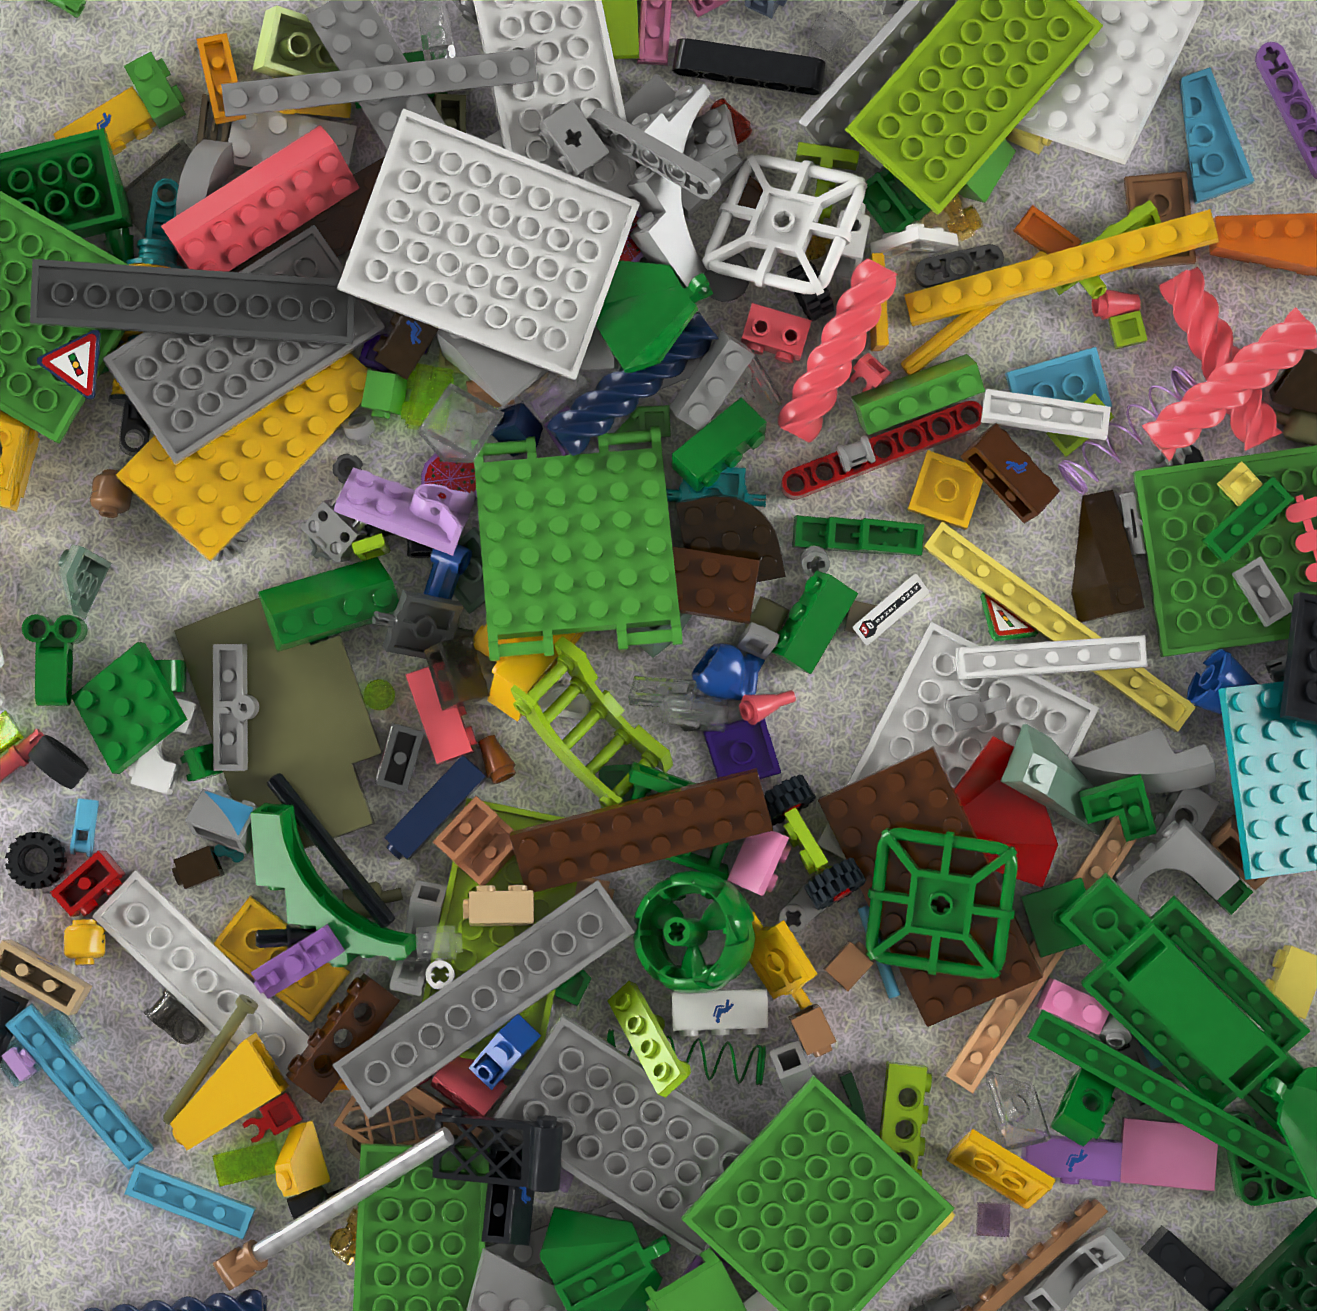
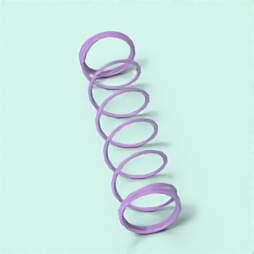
M1175 366L1171 370V382L1176 394L1159 385H1152L1149 388V400L1155 414L1141 405L1130 404L1127 406L1126 414L1133 433L1119 424L1109 423V425L1121 428L1141 445H1144L1131 422L1129 409L1132 406L1141 408L1157 419L1159 413L1151 397L1152 389H1163L1181 401L1182 396L1174 380L1185 393L1189 388L1182 381L1178 373L1192 387L1197 385V383L1186 370ZM1108 436L1106 441L1112 453L1095 442L1085 441L1083 443V457L1090 472L1070 460H1063L1058 464L1062 476L1078 493L1084 495L1088 492V488L1082 477L1068 463L1077 466L1096 482H1099L1086 457L1085 445L1092 444L1099 447L1121 464V460L1114 451ZM1069 473L1075 478L1078 484L1073 480Z

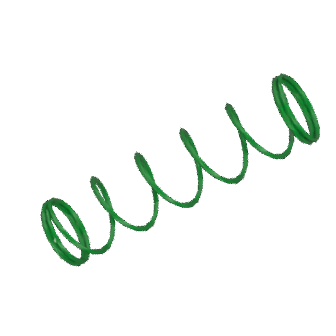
M609 1029L607 1042L616 1048L614 1030ZM670 1035L666 1036V1038L670 1039L671 1047L675 1052L673 1039ZM697 1038L692 1044L686 1062L689 1063L697 1041H699L704 1071L709 1081L713 1079L723 1051L728 1044L731 1050L735 1079L738 1084L743 1081L756 1048H759L756 1085H762L766 1058L765 1045L757 1044L753 1047L739 1080L734 1050L729 1041L723 1045L710 1078L701 1039ZM630 1045L629 1051H628V1053H627V1055H628L629 1057H630V1054H631V1051H632V1046H631V1045Z

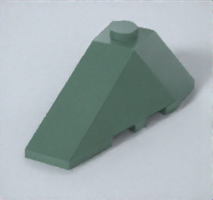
M1023 724L1001 782L1094 834L1101 835L1106 819L1088 824L1078 792L1093 788L1094 786L1051 737L1028 724Z

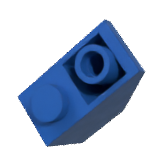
M517 1014L494 1036L470 1065L469 1069L492 1090L526 1055L541 1035Z

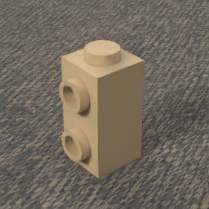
M491 885L476 886V891H469V899H463V919H469L470 926L534 925L533 890H527V885L508 886V891H495V886Z

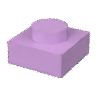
M13 1047L1 1056L20 1082L29 1079L38 1072L34 1067L36 1061L25 1048Z

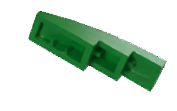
M796 515L794 516L792 547L806 549L809 546H820L828 551L921 556L923 552L924 524L868 518L859 520Z

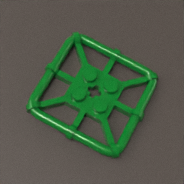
M886 828L883 830L877 845L872 888L868 889V897L871 899L865 940L866 955L869 959H874L887 965L925 970L930 975H936V972L977 979H989L991 977L996 979L1000 976V971L1006 959L1010 922L1015 916V910L1012 909L1018 870L1016 857L1018 852L1015 848L996 841L955 836V832L950 831L942 834L908 828ZM899 840L943 846L941 871L919 868L900 844ZM890 848L912 875L909 894L887 891L885 889ZM953 848L999 855L973 875L949 872ZM1005 864L1000 906L993 907L974 904L976 884ZM939 896L945 897V901L950 903V907H945L943 912L937 911V906L932 904V900H937ZM883 901L908 904L905 925L878 943ZM972 914L998 918L992 960L970 934ZM909 933L932 936L929 958L886 952L885 950ZM941 937L962 940L982 966L938 960Z

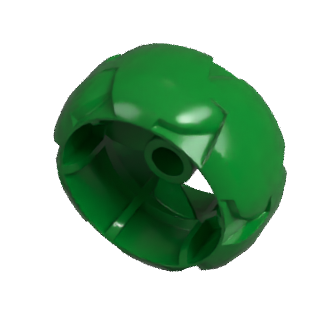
M684 871L672 874L670 877L654 885L645 894L636 910L634 922L637 928L633 936L635 952L646 972L654 980L659 981L670 990L680 993H707L718 990L732 979H735L743 971L751 958L756 936L752 926L754 921L753 912L743 894L732 883L715 874L697 871ZM687 894H701L706 899L713 900L703 913L701 919L684 917L683 913L673 902L683 900ZM723 929V934H726L723 952L714 964L706 965L699 946L706 941L708 931ZM663 937L672 946L688 947L681 965H675L669 958L664 946Z

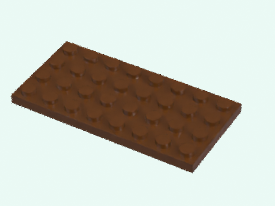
M934 746L818 799L846 860L853 858L867 880L860 889L869 907L871 898L868 897V889L872 888L877 845L882 836L881 832L886 828H908L942 834L950 831L955 832V836L978 839ZM899 840L900 844L919 868L941 871L943 846ZM890 848L885 889L887 891L909 894L912 875ZM953 848L949 872L973 875L987 865L989 861L984 852ZM994 872L976 884L974 904L993 907L1000 906L1002 888ZM939 896L937 900H932V904L937 906V911L943 912L945 907H950V903L945 901L943 896ZM883 901L880 931L884 939L905 925L908 904ZM972 914L970 934L992 960L998 918ZM1015 916L1010 922L1005 963L1000 971L1001 975L996 979L992 977L989 979H977L936 972V975H930L925 970L898 966L927 1027L1043 978V973ZM909 933L889 949L892 953L929 958L932 936ZM941 937L938 960L982 966L962 940Z

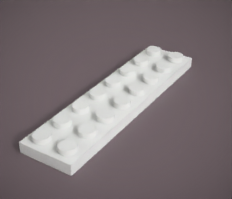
M135 870L91 917L216 1037L237 1008L235 1001L238 996L244 994L252 998L258 1004L257 1010L254 1014H247L226 1046L233 1052L243 1040L256 1032L286 1080L288 1078L286 1074L289 1071L287 1069L289 1063L297 1054L301 1055L308 1046L307 1041L310 1035L271 997L268 999L264 992L260 994L254 985V981L221 952L138 870Z

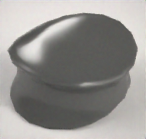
M739 253L722 261L749 268L745 258ZM706 269L704 273L713 292L709 297L720 302H730L738 299L745 293L749 285V281L721 275Z

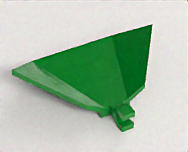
M619 260L595 326L624 372L633 373L661 363L698 311V306L695 303L713 294L703 272L695 276L690 281L688 287L683 288L670 265Z
M1308 1067L1287 1088L1285 1083L1274 1076L1271 1079H1264L1259 1090L1279 1102L1275 1110L1278 1113L1277 1124L1314 1199H1317V1067Z
M554 1206L539 1257L567 1311H648L649 1308L645 1302L650 1298L645 1288L651 1285L654 1291L657 1292L663 1279L651 1260L671 1251V1243L666 1234L644 1247L632 1221Z

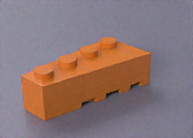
M1317 213L1215 216L1213 218L1219 242L1209 245L1210 255L1245 263H1256L1273 269L1289 270L1306 276H1317Z

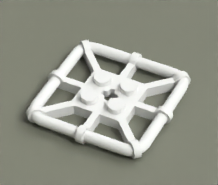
M753 153L746 156L747 160L739 168L726 202L722 203L718 210L720 216L702 260L705 268L721 275L755 282L756 286L762 288L772 286L801 294L816 293L817 296L824 293L823 289L831 281L845 245H848L851 241L852 235L850 232L867 189L865 179L852 173L816 166L812 161L808 160L798 162L770 155L758 154L754 156ZM760 167L797 174L791 190L787 191L770 187ZM752 171L763 189L756 209L738 205ZM811 177L842 184L819 197L802 194L807 181ZM852 195L839 228L818 223L823 209ZM785 217H789L790 223L787 226L780 227L777 224L778 221H784ZM740 218L750 221L745 235L720 247L731 219ZM812 235L833 240L818 278L805 255ZM749 247L766 250L758 270L722 262ZM777 254L798 257L810 282L770 273Z

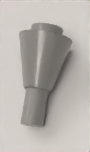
M1109 1013L1099 1039L1111 1048H1120L1129 1043L1132 1036Z

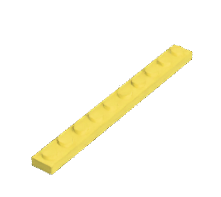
M944 522L940 523L923 546V549L1049 641L1101 638ZM1144 668L1092 671L1174 732H1178L1196 708L1191 702Z

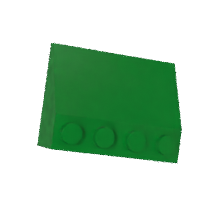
M104 128L0 153V191L81 238L104 234L115 229L133 227L127 196Z

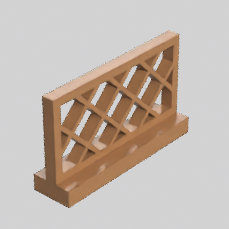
M416 1086L396 1100H403L408 1103L410 1117L392 1120L389 1105L386 1107L388 1122L370 1125V1120L364 1113L366 1127L353 1129L343 1122L349 1111L362 1109L360 1105L353 1106L356 1099L352 1095L333 1125L357 1141L369 1144H376L373 1140V1129L390 1126L393 1144L410 1145L428 1137L419 1138L416 1124L417 1119L429 1117L435 1121V1114L437 1112L442 1113L443 1107H453L421 1086ZM413 1107L423 1114L415 1115ZM412 1121L416 1139L397 1143L394 1125ZM443 1122V1127H446L452 1135L460 1136L463 1134L455 1123ZM465 1124L468 1129L472 1126L470 1124ZM480 1125L471 1131L476 1138L482 1132V1126ZM368 1131L369 1139L359 1132ZM465 1136L463 1140L466 1142L463 1146L471 1147V1141Z

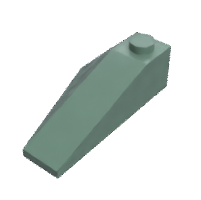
M72 544L70 549H66L60 557L58 566L61 568L58 573L73 614L86 619L112 563L82 546Z

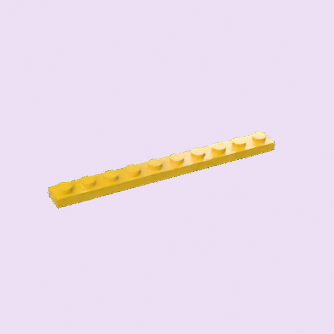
M1211 209L904 294L910 321L914 327L1219 242Z

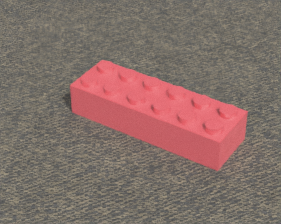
M319 125L169 220L161 227L188 269L229 272L352 194L360 187L336 143L323 127Z

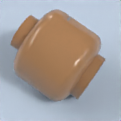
M104 470L102 474H98L93 479L90 504L103 517L116 518L118 514L125 513L130 509L133 492L116 477L119 470Z

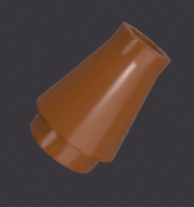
M495 735L487 736L478 742L487 778H491L493 784L504 782L516 774L514 769L516 764L497 741Z

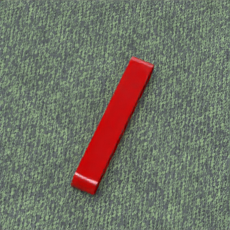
M965 401L872 437L868 440L875 456V462L870 463L867 461L861 463V467L858 469H850V471L845 472L837 451L792 468L782 478L781 491L788 499L798 500L972 433L982 423L983 407L975 401ZM964 410L974 412L977 418L976 423H965L961 418V412ZM936 421L945 423L948 433L937 435L932 429V423ZM908 432L916 434L919 438V444L914 447L906 445L903 441V435ZM880 443L887 445L890 449V456L886 458L878 457L874 452V446ZM820 466H827L831 469L833 476L829 480H821L816 475V469ZM791 477H798L802 480L804 488L794 492L787 487L786 482Z

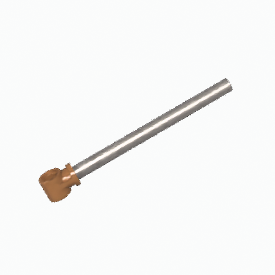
M446 1127L439 1129L261 1241L249 1240L243 1244L242 1249L238 1246L213 1262L214 1268L227 1289L230 1291L256 1274L255 1270L261 1271L266 1268L268 1258L453 1145L454 1138L452 1133Z

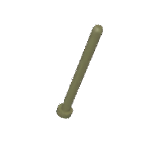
M240 994L236 999L235 1004L237 1008L163 1115V1121L166 1124L170 1125L186 1106L247 1014H254L257 1010L258 1004L249 996Z

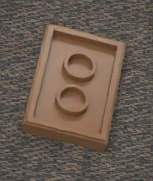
M1187 171L1125 176L1124 186L1127 215L1134 207L1143 205L1148 200L1157 208L1161 223L1191 214ZM1195 249L1134 265L1133 269L1195 264Z

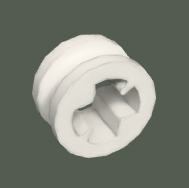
M434 961L426 969V980L434 989L441 990L455 980V971L446 961ZM446 967L449 970V973L446 974L449 979L445 983L440 980L436 983L433 982L432 977H435V974L432 972L435 968L442 970Z

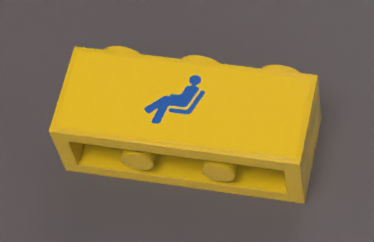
M132 86L55 132L53 136L55 139H61L104 128L113 155H117L126 148L125 144L135 138L141 140L152 133V128L157 125Z

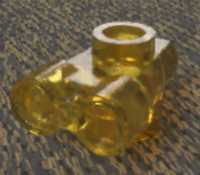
M958 193L943 209L950 218V220L946 221L950 233H956L961 241L976 234L975 231L983 227L982 220L974 205L963 208Z
M353 1208L346 1221L348 1223L346 1227L334 1231L329 1241L331 1253L348 1265L352 1264L356 1255L358 1213L356 1208Z

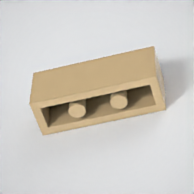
M12 939L2 940L0 943V976L68 1016L78 1013L93 987L91 984Z

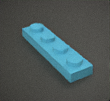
M136 1163L124 1193L241 1239L245 1238L256 1210L254 1206L141 1163Z

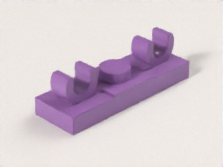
M327 924L251 972L256 980L254 985L260 994L264 992L269 999L339 956L345 950Z

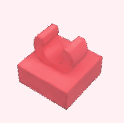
M868 352L853 366L856 372L850 377V382L854 383L859 377H863L867 381L866 387L862 390V392L881 385L891 372Z

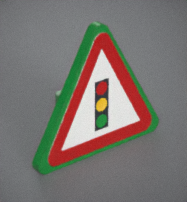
M984 592L981 594L980 597L989 628L988 633L994 641L1037 636L1038 632Z

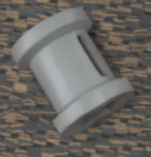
M866 435L862 436L858 442L844 447L842 445L836 446L845 472L850 471L851 467L867 461L870 463L875 462V456Z

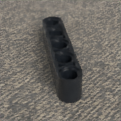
M680 38L676 41L672 72L680 76L807 95H819L822 90L826 63L822 59L810 56Z

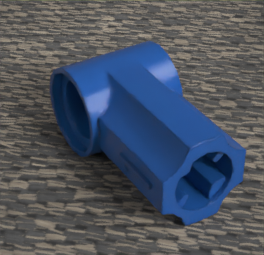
M458 544L452 556L433 548L431 562L434 564L424 594L452 600L459 577L470 563L472 551Z

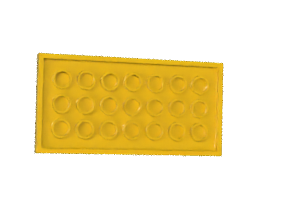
M349 353L176 465L154 435L116 474V477L211 562L341 427L342 423L361 406L368 369Z

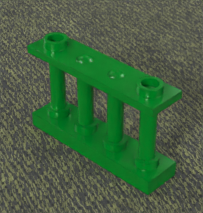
M634 761L629 772V782L634 783L633 786L635 787L631 800L646 797L647 792H651V790L662 793L696 784ZM729 842L714 846L710 858L689 852L666 858V860L701 872L712 873L727 880L729 876L728 865L721 862Z

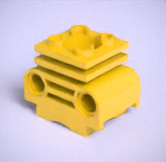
M0 410V442L2 445V455L0 457V507L17 512L20 498H24L31 467L40 440L38 438L39 432Z

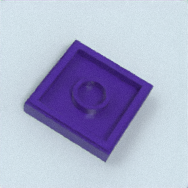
M765 718L755 725H751L742 719L725 724L722 731H703L717 778L757 768L760 780L781 773Z

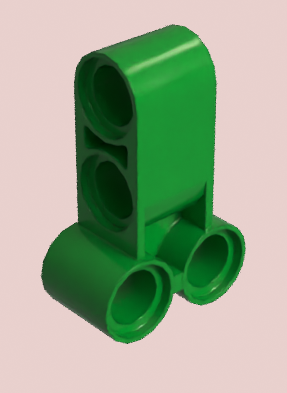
M34 614L28 616L22 624V634L24 637L36 643L35 702L37 706H70L73 644L82 642L88 632L85 621L80 617L68 614L62 615L54 623L49 617ZM38 621H43L46 627L45 633L37 638L33 633V627ZM70 621H74L77 625V632L73 637L68 638L64 633L65 625Z

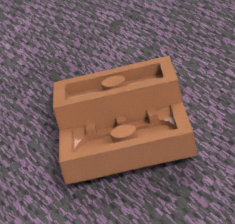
M477 796L468 803L433 841L444 854L479 886L486 885L515 854L509 837L510 832L514 830Z

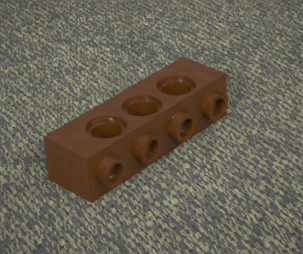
M365 973L360 978L356 977L347 988L348 994L341 1003H336L330 1009L327 1015V1022L321 1029L317 1028L311 1034L307 1041V1048L301 1055L297 1054L288 1065L287 1069L289 1071L286 1076L321 1104L341 1079L333 1064L372 1038L400 1001ZM365 1003L366 1012L364 1015L357 1018L354 1017L355 1007L358 1004ZM340 1029H346L347 1036L345 1040L340 1043H334L335 1033ZM320 1055H327L326 1065L320 1069H315L314 1062L316 1058Z

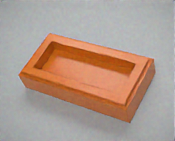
M1034 205L1030 207L1013 230L1017 235L1046 254L1076 247L1082 242V240Z

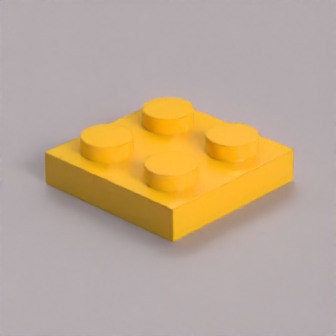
M927 450L907 510L966 530L983 480L967 463Z

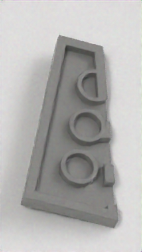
M482 1249L466 1311H567L554 1285L487 1249Z

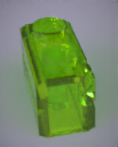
M417 363L415 371H412L407 380V389H411L410 400L403 402L401 419L406 420L405 425L408 429L444 435L455 379L454 370Z

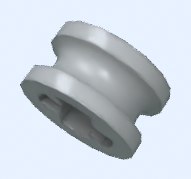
M809 546L801 553L800 563L803 571L808 576H813L816 570L823 573L829 570L830 561L822 547ZM815 556H818L820 561L817 562L816 566L812 567L810 562L813 561Z

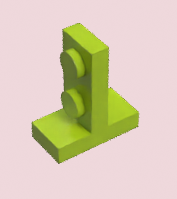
M798 142L795 161L803 162L808 160L820 167L830 169L834 167L856 171L860 151ZM817 179L814 197H819L828 192L829 188L834 189L836 183ZM832 205L822 210L818 220L819 224H823L824 218L830 219Z

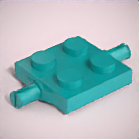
M727 467L720 473L718 480L712 486H704L698 492L684 479L680 484L679 490L666 489L667 501L669 502L708 495H729L743 499L745 502L757 507H766V494H748L745 485L746 468Z

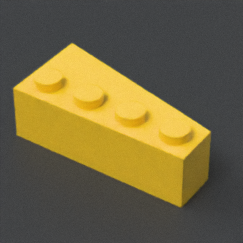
M585 632L553 635L554 656H545L544 653L508 656L506 659L501 657L492 669L494 678L487 701L518 722L523 715L514 707L513 703L516 700L510 689L516 685L527 694L558 663L557 658L559 656L554 644L563 636L576 645ZM543 636L517 638L514 643L541 641Z

